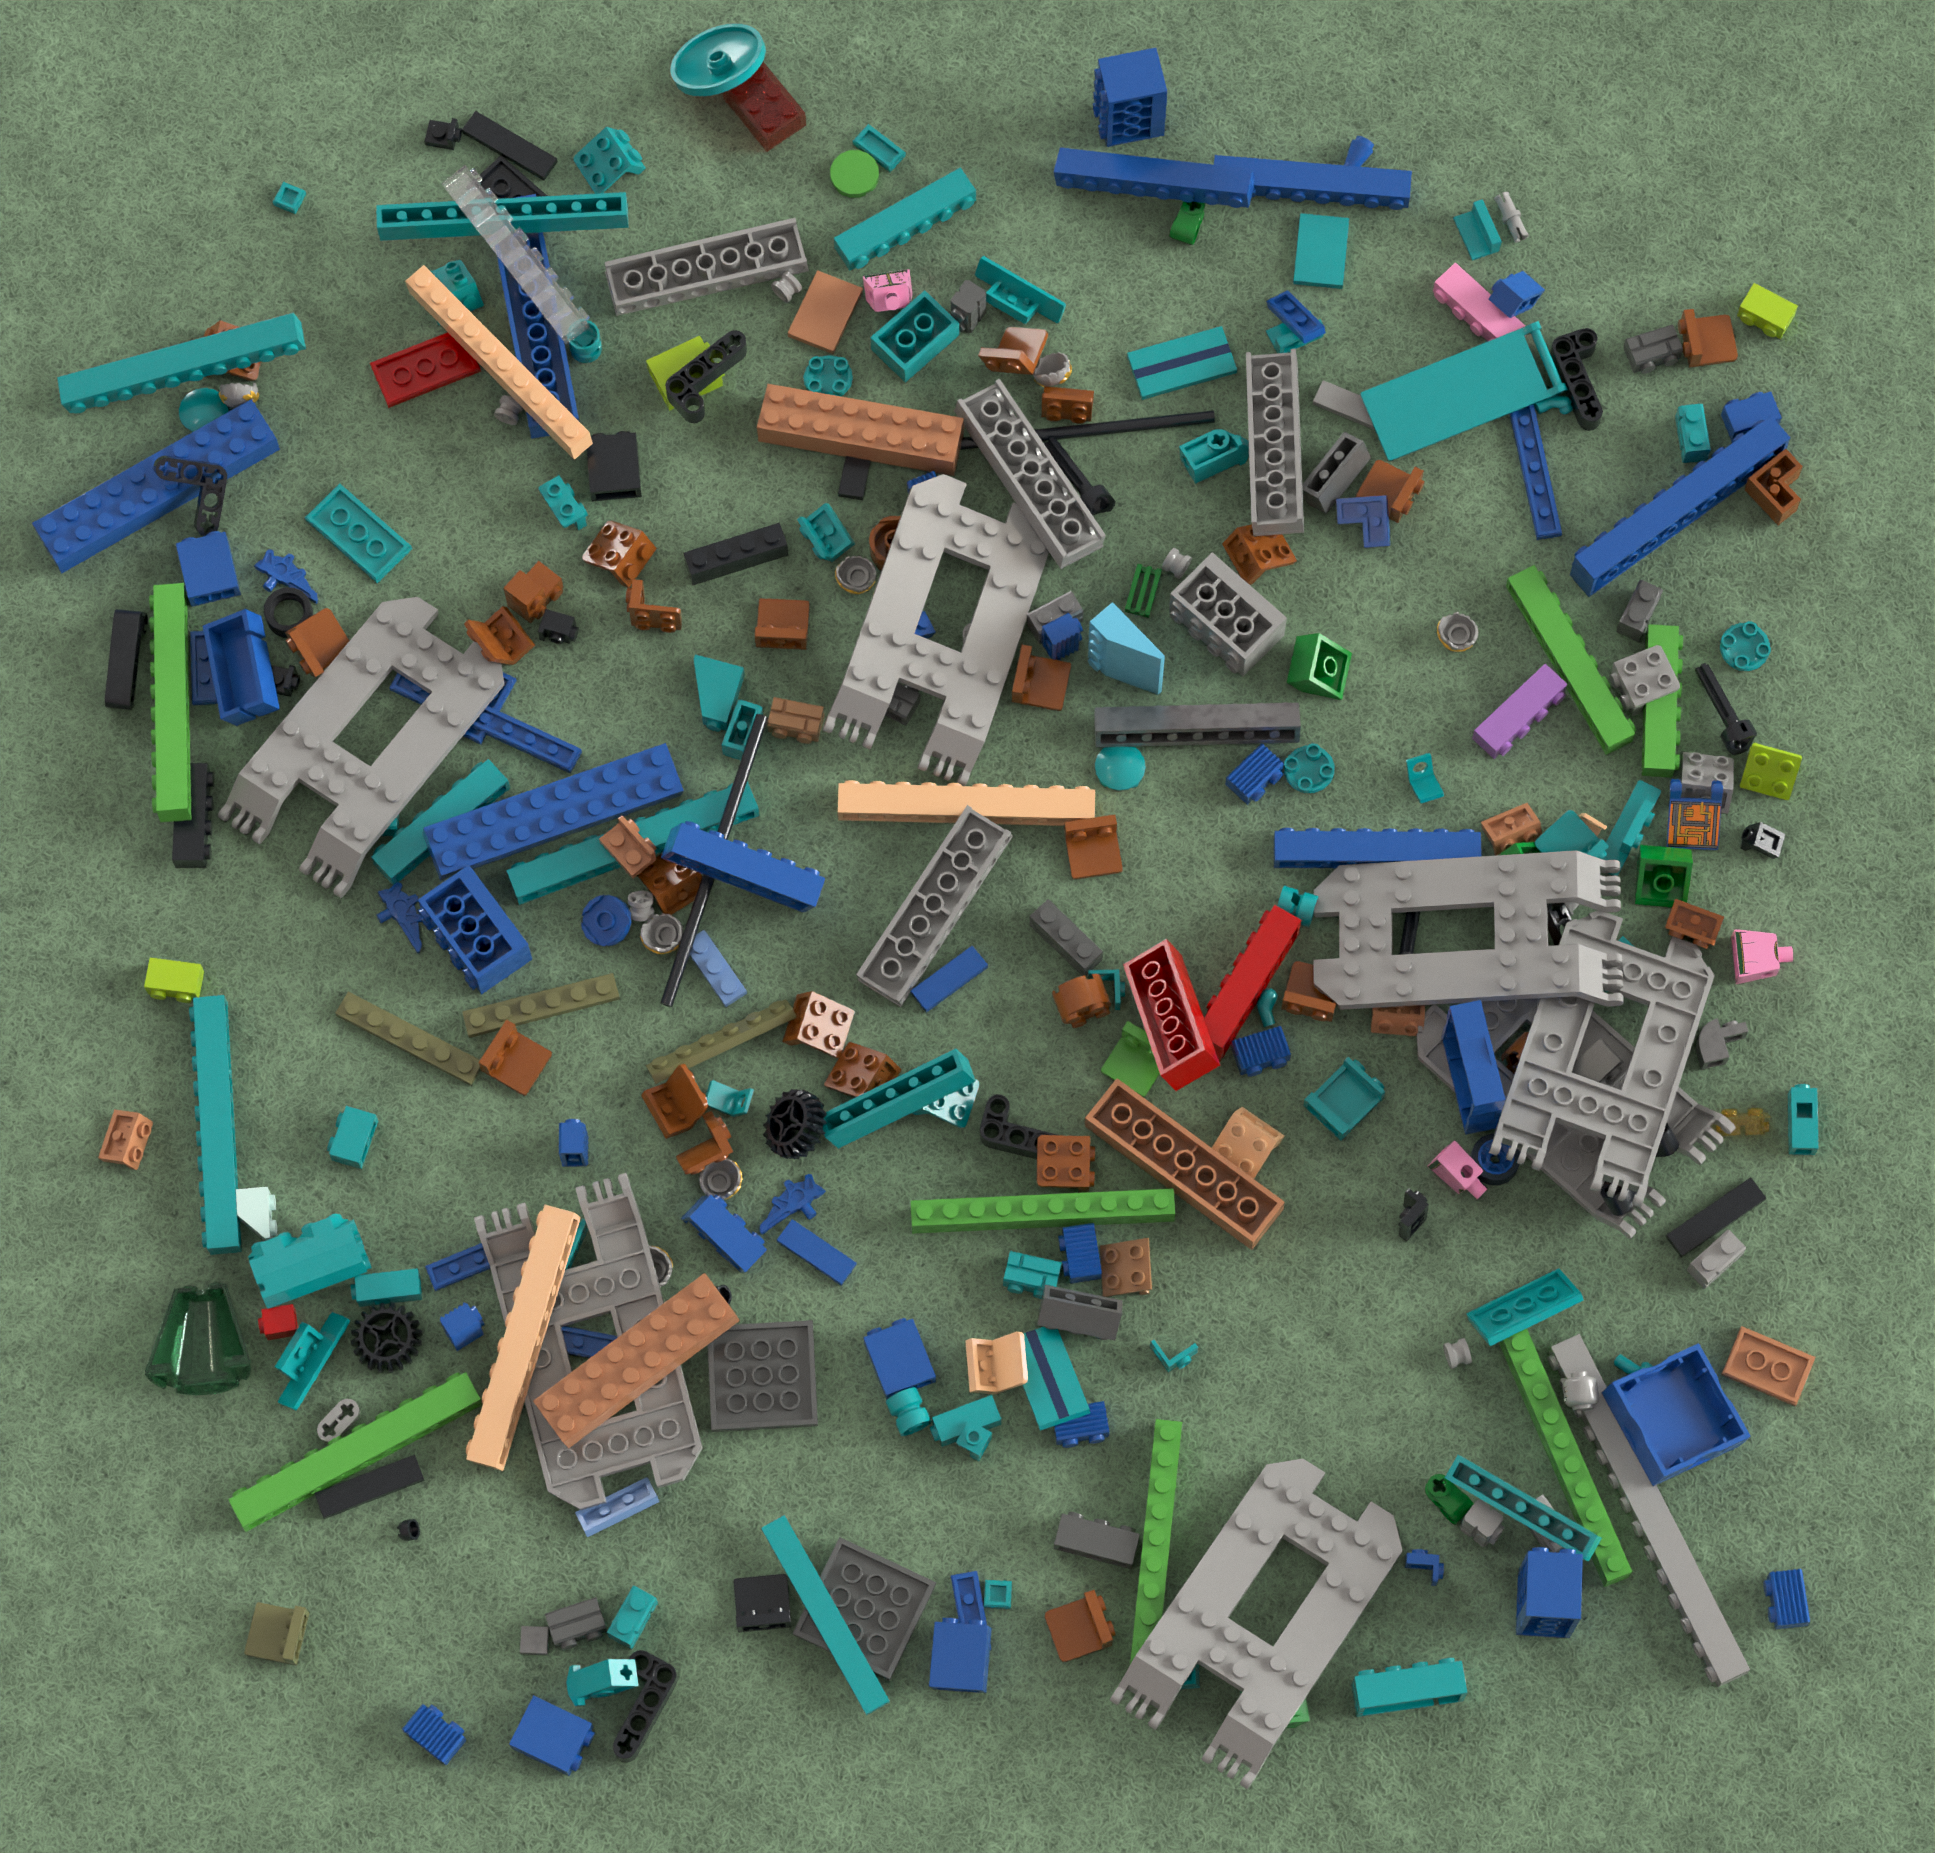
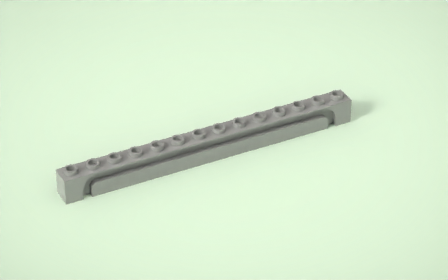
M1580 1334L1552 1346L1548 1352L1550 1356H1547L1552 1370H1558L1562 1378L1559 1380L1562 1390L1563 1382L1571 1378V1373L1586 1371L1587 1376L1594 1377L1597 1380L1599 1402L1593 1405L1594 1409L1573 1412L1577 1418H1582L1585 1424L1583 1431L1588 1441L1594 1442L1597 1448L1595 1454L1601 1466L1606 1465L1610 1473L1607 1475L1608 1481L1614 1490L1618 1489L1622 1497L1619 1499L1620 1505L1625 1513H1630L1634 1521L1631 1523L1634 1533L1638 1538L1642 1536L1646 1544L1643 1547L1644 1552L1650 1562L1654 1560L1658 1568L1656 1571L1657 1578L1662 1586H1667L1670 1592L1668 1599L1674 1610L1678 1609L1683 1617L1680 1619L1681 1625L1686 1634L1691 1633L1695 1641L1692 1644L1693 1649L1699 1659L1703 1657L1707 1665L1705 1672L1711 1683L1715 1682L1717 1687H1720L1746 1675L1750 1668L1657 1485L1652 1486L1601 1393L1607 1387Z

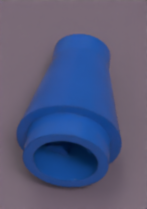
M1357 136L1355 140L1351 141L1344 165L1361 167L1373 153L1372 148L1374 144L1362 136Z

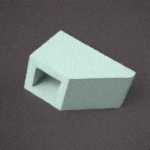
M268 1187L236 1189L237 1216L240 1221L263 1241L277 1236V1222L272 1220V1210H276L275 1195H271Z

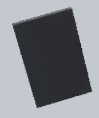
M502 155L466 187L478 200L515 198L536 194V197L547 196Z

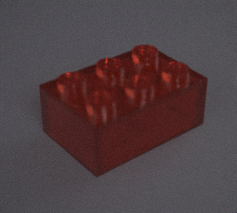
M764 62L745 82L723 92L725 102L766 152L806 126L805 112Z

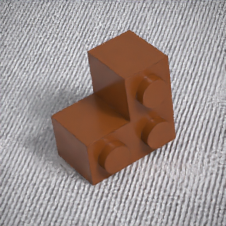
M1784 449L1750 476L1744 489L1777 525H1780L1795 513L1801 501V498L1789 485L1799 478L1803 466L1787 449Z
M538 561L527 574L519 570L504 587L507 605L531 624L535 619L539 620L544 615L547 609L546 606L552 600L556 601L563 593L562 578Z

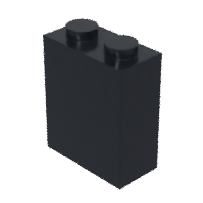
M620 431L612 435L604 433L593 434L591 436L593 444L587 448L592 502L642 497L636 432Z

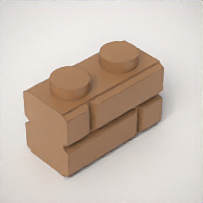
M774 697L767 724L768 732L779 739H786L787 736L797 738V741L805 744H810L812 741L818 742L824 718V707Z

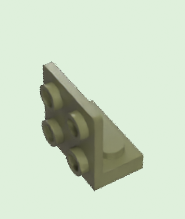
M260 1602L256 1603L244 1651L245 1655L297 1666L310 1614L306 1607L295 1605L294 1609Z

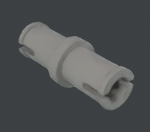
M1509 192L1502 193L1505 203L1501 195H1497L1494 200L1503 215L1502 221L1504 224H1507L1514 242L1521 241L1518 232H1520L1522 239L1525 240L1529 234L1520 219L1521 213L1519 210H1516Z

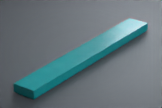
M785 1515L762 1527V1532L866 1716L890 1703Z

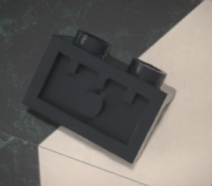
M1409 1188L1405 1192L1403 1204L1405 1209L1399 1216L1401 1220L1398 1224L1400 1226L1399 1236L1406 1242L1426 1221L1429 1206L1428 1200L1419 1191L1413 1192Z

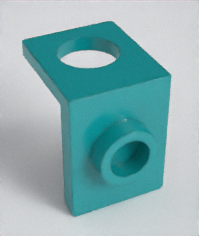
M1430 753L1406 760L1409 784L1420 804L1444 797V792L1433 772ZM1417 763H1426V767L1422 771H1413Z
M1119 969L1088 970V979H1094L1092 974L1105 975L1101 976L1102 981L1114 980L1115 1010H1120V997H1125V981L1120 982Z
M712 1080L706 1093L708 1107L732 1117L747 1114L754 1089L748 1088L738 1091ZM745 1098V1102H744L743 1106L741 1107L742 1101H743V1099Z
M1154 1339L1150 1342V1348L1167 1372L1176 1367L1179 1369L1184 1368L1192 1361L1190 1357L1198 1352V1346L1194 1343L1169 1360Z

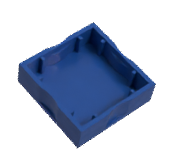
M1481 1000L1450 1006L1441 1038L1465 1135L1496 1129L1506 1099Z
M1699 1343L1669 1356L1656 1366L1643 1368L1618 1379L1601 1392L1652 1486L1741 1446L1751 1437L1733 1403L1724 1394L1718 1377Z

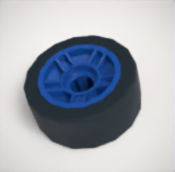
M1494 1133L1481 1137L1475 1143L1470 1157L1483 1170L1477 1178L1485 1184L1499 1186L1508 1183L1516 1175L1520 1165L1517 1163L1520 1151L1516 1149L1512 1161L1507 1160L1506 1155L1510 1146L1501 1143L1502 1146L1497 1157L1500 1162L1493 1163L1491 1158L1494 1155L1489 1153Z

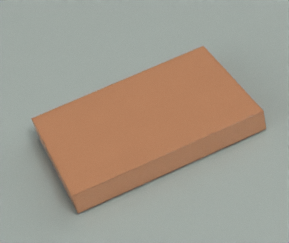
M817 270L788 331V337L834 354L863 293V288Z
M1741 1326L1721 1375L1796 1406L1816 1357Z

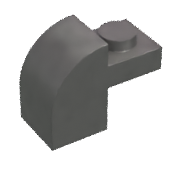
M1718 1018L1703 1027L1696 1042V1054L1701 1070L1727 1063L1729 1054L1725 1043L1745 1039L1748 1034L1746 1022L1738 1023L1737 1021H1731L1723 1024L1722 1028H1720Z

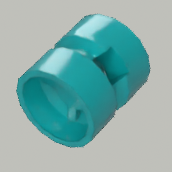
M580 320L573 323L568 329L567 334L572 357L581 363L595 361L602 351L598 327L588 320Z
M1284 885L1277 906L1301 919V925L1309 928L1319 896L1307 892L1301 895L1298 889Z
M916 1387L903 1390L891 1396L885 1402L890 1414L898 1417L896 1419V1426L901 1436L911 1435L932 1423L926 1408L920 1407L923 1401Z

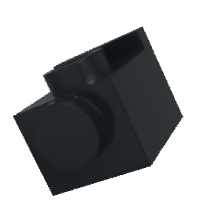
M546 609L538 629L539 640L545 641V638L548 637L551 642L556 644H563V642L570 644L571 641L575 642L579 627H576L575 617Z

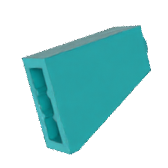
M695 655L694 666L703 725H706L712 731L720 732L721 729L727 731L745 677L744 667Z

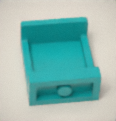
M1349 1057L1344 1060L1343 1065L1314 1094L1311 1092L1304 1099L1303 1104L1340 1141L1385 1096L1384 1085L1377 1078H1371L1365 1073L1366 1069L1356 1059L1352 1061Z

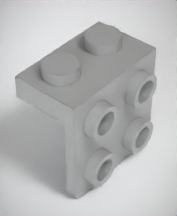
M1659 645L1614 662L1611 674L1609 675L1612 686L1615 689L1618 688L1622 695L1620 696V701L1626 711L1629 710L1632 717L1642 713L1644 704L1674 693L1680 688V683L1662 647Z

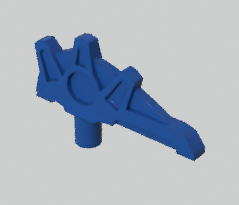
M267 550L264 558L254 565L258 571L268 575L269 578L263 585V588L268 592H271L277 583L301 590L312 602L317 604V593L311 589L304 578L306 575L303 568L298 569L292 563L294 560L292 554H287L283 558L274 556L273 550Z
M396 882L390 889L378 891L379 897L386 904V909L376 914L380 923L390 918L396 920L418 954L422 948L418 924L422 922L420 919L421 915L417 914L414 906L418 902V896L416 894L408 896L401 891L403 885Z
M812 1174L805 1175V1181L795 1184L791 1180L784 1182L786 1190L780 1197L772 1199L774 1206L767 1219L760 1224L761 1235L797 1211L802 1210L808 1220L816 1216L817 1213L810 1205L811 1201L819 1198L826 1191L815 1184Z

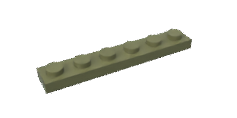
M611 973L462 1011L468 1037L472 1038L499 1031L506 1019L518 1026L620 1000L614 974Z
M349 991L335 1013L339 1018L470 1086L481 1070L478 1058Z
M786 999L773 1002L768 1008L760 1012L750 1013L743 1020L729 1023L721 1030L713 1034H706L690 1045L680 1046L669 1055L655 1058L652 1063L646 1065V1068L655 1084L668 1079L678 1065L685 1064L689 1069L796 1018V1014Z

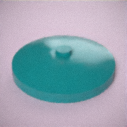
M725 24L713 27L696 35L679 49L671 63V76L677 88L688 95L711 96L726 92L745 82L758 70L765 58V43L760 33L749 25Z

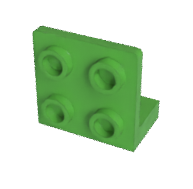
M1127 1021L1122 1029V1037L1101 1068V1073L1114 1081L1118 1078L1143 1098L1146 1097L1160 1073L1146 1031Z

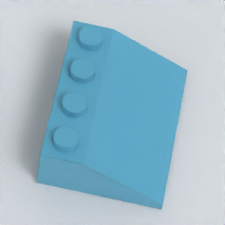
M1112 602L1090 621L1088 663L1095 671L1098 672L1100 670L1105 676L1158 695L1162 692L1165 656Z

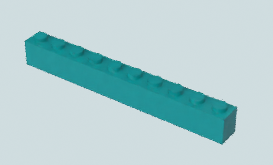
M626 192L376 205L377 231L380 241L629 228Z
M294 313L57 377L61 404L69 413H82L88 408L104 407L110 402L118 400H130L133 396L152 394L156 390L165 387L174 388L179 386L180 383L187 381H200L209 375H222L231 369H242L249 367L253 363L272 361L275 357L295 355L298 351L306 349L302 323Z
M748 781L733 825L759 816V808ZM733 783L728 785L727 789L719 792L713 790L704 794L700 799H688L673 809L664 808L657 811L654 816L648 818L640 817L633 820L640 830L638 833L643 839L647 837L656 847L655 854L663 852L670 830L680 823L685 824V821L698 824L700 826L699 829L709 833L710 830L717 832ZM591 835L576 845H564L557 852L551 854L542 853L530 862L515 863L511 866V869L506 871L518 904L521 905L618 869L621 865L600 843L599 838L603 835Z
M224 995L193 998V1006L189 1007L190 1021L194 1022L195 1031H191L192 1047H196V1056H192L193 1071L197 1072L198 1081L193 1082L195 1097L199 1096V1106H195L196 1122L200 1121V1131H196L197 1146L201 1147L202 1156H198L197 1161L199 1172H203V1181H199L200 1197H204L205 1206L200 1207L201 1221L206 1222V1232H202L203 1248H207L210 1255L242 1252L241 1226L240 1219L237 1216L236 1202L238 1174L228 1002Z

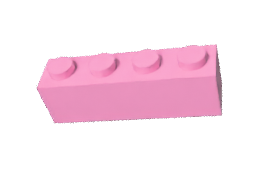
M1456 263L1434 283L1433 292L1435 298L1442 304L1446 303L1452 309V313L1459 320L1464 319L1470 325V329L1475 335L1482 336L1487 341L1525 327L1515 316L1509 318L1488 299L1491 294Z

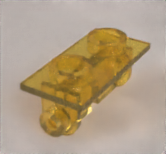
M1749 1108L1747 1113H1737V1109H1722L1721 1114L1728 1118L1736 1128L1730 1134H1727L1721 1127L1716 1125V1132L1721 1134V1136L1740 1135V1125H1745V1135H1764V1132H1769V1122H1764V1118H1770V1115L1767 1112H1763L1762 1108Z

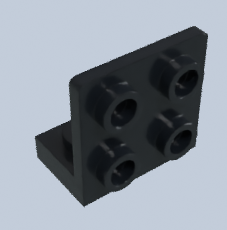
M786 1574L734 1579L738 1633L792 1627Z

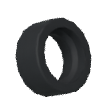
M283 587L274 591L264 604V616L269 629L283 638H287L286 631L313 615V609L308 596L301 590L293 587ZM285 600L298 601L303 607V617L292 625L279 624L274 618V609L280 602Z

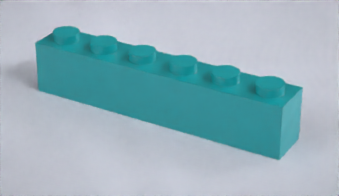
M960 167L834 237V248L849 271L854 268L860 269L867 265L870 259L886 255L890 248L895 245H904L913 235L927 232L938 221H947L956 211L970 208L974 201H976V189Z
M489 759L484 763L476 764L472 768L471 774L465 779L457 780L452 785V790L446 795L438 796L428 810L419 812L413 818L409 826L400 828L395 832L391 841L386 845L381 844L375 849L371 857L373 864L392 885L401 881L430 856L422 833L424 827L492 804L510 789L509 780Z
M957 1049L951 1050L827 1111V1115L823 1118L827 1122L823 1126L825 1138L839 1149L976 1082L969 1060Z
M1457 1455L1445 1476V1479L1563 1548L1576 1550V1554H1583V1559L1586 1561L1590 1560L1602 1537L1460 1455Z

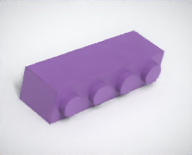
M1544 664L1474 730L1472 739L1493 759L1499 754L1504 756L1512 748V742L1517 737L1522 739L1530 731L1531 728L1529 726L1535 720L1540 722L1548 714L1547 709L1552 704L1557 706L1565 698L1567 683L1549 666Z

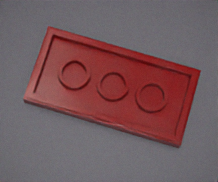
M448 332L370 363L388 408L481 372L478 362Z

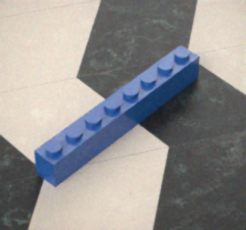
M1069 148L1059 149L1054 168L1056 186L1066 189L1097 190L1112 194H1132L1137 197H1157L1162 200L1176 199L1184 202H1202L1209 205H1228L1234 208H1249L1255 185L1253 169Z
M1215 155L1214 165L1253 169L1255 185L1251 198L1255 196H1266L1270 200L1290 198L1295 202L1315 200L1319 204L1340 202L1344 206L1364 204L1368 208L1389 206L1393 210L1408 208L1412 171Z
M1282 828L1274 832L1273 838L1274 868H1337L1339 865L1481 857V832H1474L1472 829H1462L1459 832H1449L1447 829H1436L1433 832H1423L1422 829H1409L1408 832H1397L1396 829L1388 828L1383 829L1382 832H1376L1368 828H1361L1356 831H1346L1343 828H1334L1331 831H1320L1318 828H1308L1305 831Z

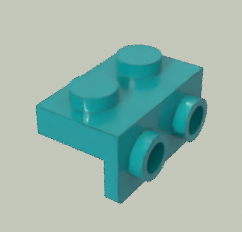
M560 475L539 486V492L563 528L574 523L579 531L587 526L585 517L588 516L586 509L581 502L579 504L576 502L573 489L569 483L565 484Z
M824 503L807 518L801 516L797 519L801 525L799 528L800 532L806 539H810L814 545L812 548L813 552L821 560L833 562L855 545V542L830 504Z

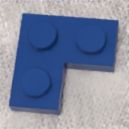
M1387 495L1336 499L1338 524L1363 523L1364 548L1390 546Z

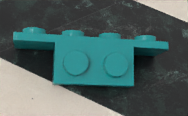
M982 256L980 258L975 276L992 286L986 292L987 303L1023 324H1026L1037 312L1055 323L1061 321L1066 307L1064 302L987 257Z
M1642 780L1637 782L1606 841L1609 847L1605 850L1607 855L1602 860H1618L1621 871L1632 848L1637 849L1644 836L1640 834L1643 827H1649L1655 816L1652 810L1661 794L1660 789ZM1620 871L1617 872V873H1608V874H1610V875H1612V876H1618L1619 873H1620Z
M332 1312L320 1332L316 1331L309 1324L301 1322L275 1365L277 1370L291 1379L278 1400L279 1404L295 1411L299 1408L349 1325L350 1320L347 1317Z

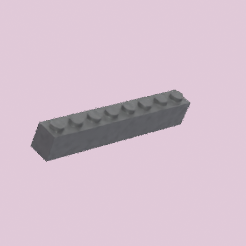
M1299 703L1096 707L1094 717L1096 747L1300 742Z

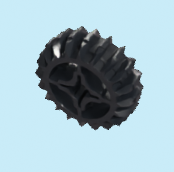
M791 1089L789 1092H783L782 1097H775V1105H769L771 1111L765 1115L768 1119L763 1124L767 1129L763 1133V1136L767 1139L765 1144L771 1148V1151L785 1159L799 1160L800 1157H807L808 1151H815L814 1145L821 1143L819 1140L820 1135L825 1134L822 1130L823 1126L827 1124L823 1119L827 1115L823 1110L824 1104L819 1101L816 1095L800 1089Z
M381 1302L379 1305L380 1310L376 1311L372 1305L370 1306V1315L364 1311L361 1313L364 1321L355 1320V1325L360 1329L351 1330L352 1336L357 1337L351 1340V1345L357 1347L353 1351L355 1356L362 1355L359 1359L360 1363L365 1364L368 1362L367 1367L369 1370H373L377 1364L378 1373H383L385 1366H387L389 1373H393V1365H397L399 1370H403L402 1361L405 1360L408 1364L412 1363L409 1354L418 1356L419 1352L414 1347L422 1346V1341L417 1338L423 1334L422 1330L416 1329L420 1323L418 1320H412L414 1317L413 1312L410 1311L405 1314L406 1308L403 1305L396 1311V1305L393 1302L389 1305V1309H386L384 1302ZM383 1319H392L384 1326L373 1325ZM400 1322L406 1326L408 1331L406 1343L396 1336ZM367 1333L377 1340L374 1346V1353H371L366 1348L365 1340ZM390 1333L392 1339H386L383 1342L381 1336H387ZM390 1349L399 1350L398 1353L392 1356L381 1357Z

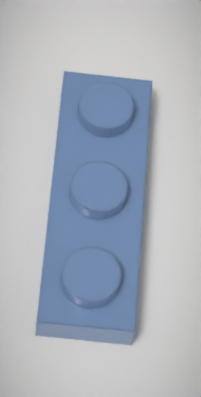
M705 930L698 933L689 956L723 1005L727 1007L746 995L747 991Z
M646 1477L607 1496L606 1504L579 1510L575 1514L586 1536L589 1537L658 1503L659 1499L649 1479Z

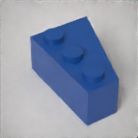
M711 1194L702 1196L681 1217V1220L684 1223L689 1221L699 1231L698 1235L703 1240L707 1239L717 1249L716 1251L740 1273H745L767 1250L763 1246L764 1240L754 1231L750 1233L744 1227L746 1225L745 1221L736 1213L732 1215L726 1209L727 1204L718 1195L713 1197Z

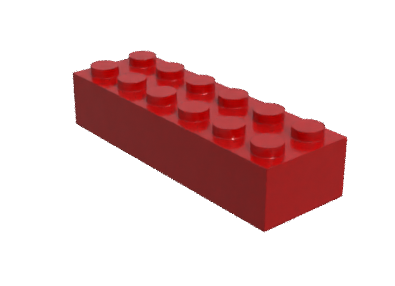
M1276 905L1273 906L1271 911L1266 910L1259 921L1258 932L1253 931L1246 942L1245 953L1240 952L1233 963L1232 974L1225 975L1219 986L1221 989L1218 997L1213 995L1206 1007L1208 1010L1204 1020L1219 1062L1225 1056L1231 1046V1042L1236 1038L1254 1009L1262 991L1266 989L1299 936L1301 919Z
M1165 939L1123 964L1160 1076L1177 1091L1219 1067L1220 1063L1183 957L1179 951Z

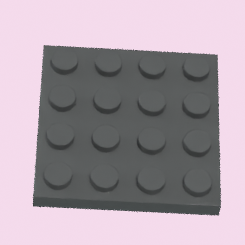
M813 1320L735 1324L708 1344L712 1432L818 1426Z
M839 1537L820 1578L874 1674L890 1681L933 1593L936 1582ZM805 1608L793 1631V1635L830 1652Z

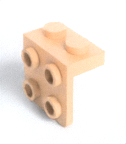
M1014 1332L995 1340L976 1338L965 1340L970 1392L993 1395L1027 1382L1028 1371L1024 1334L1022 1332Z

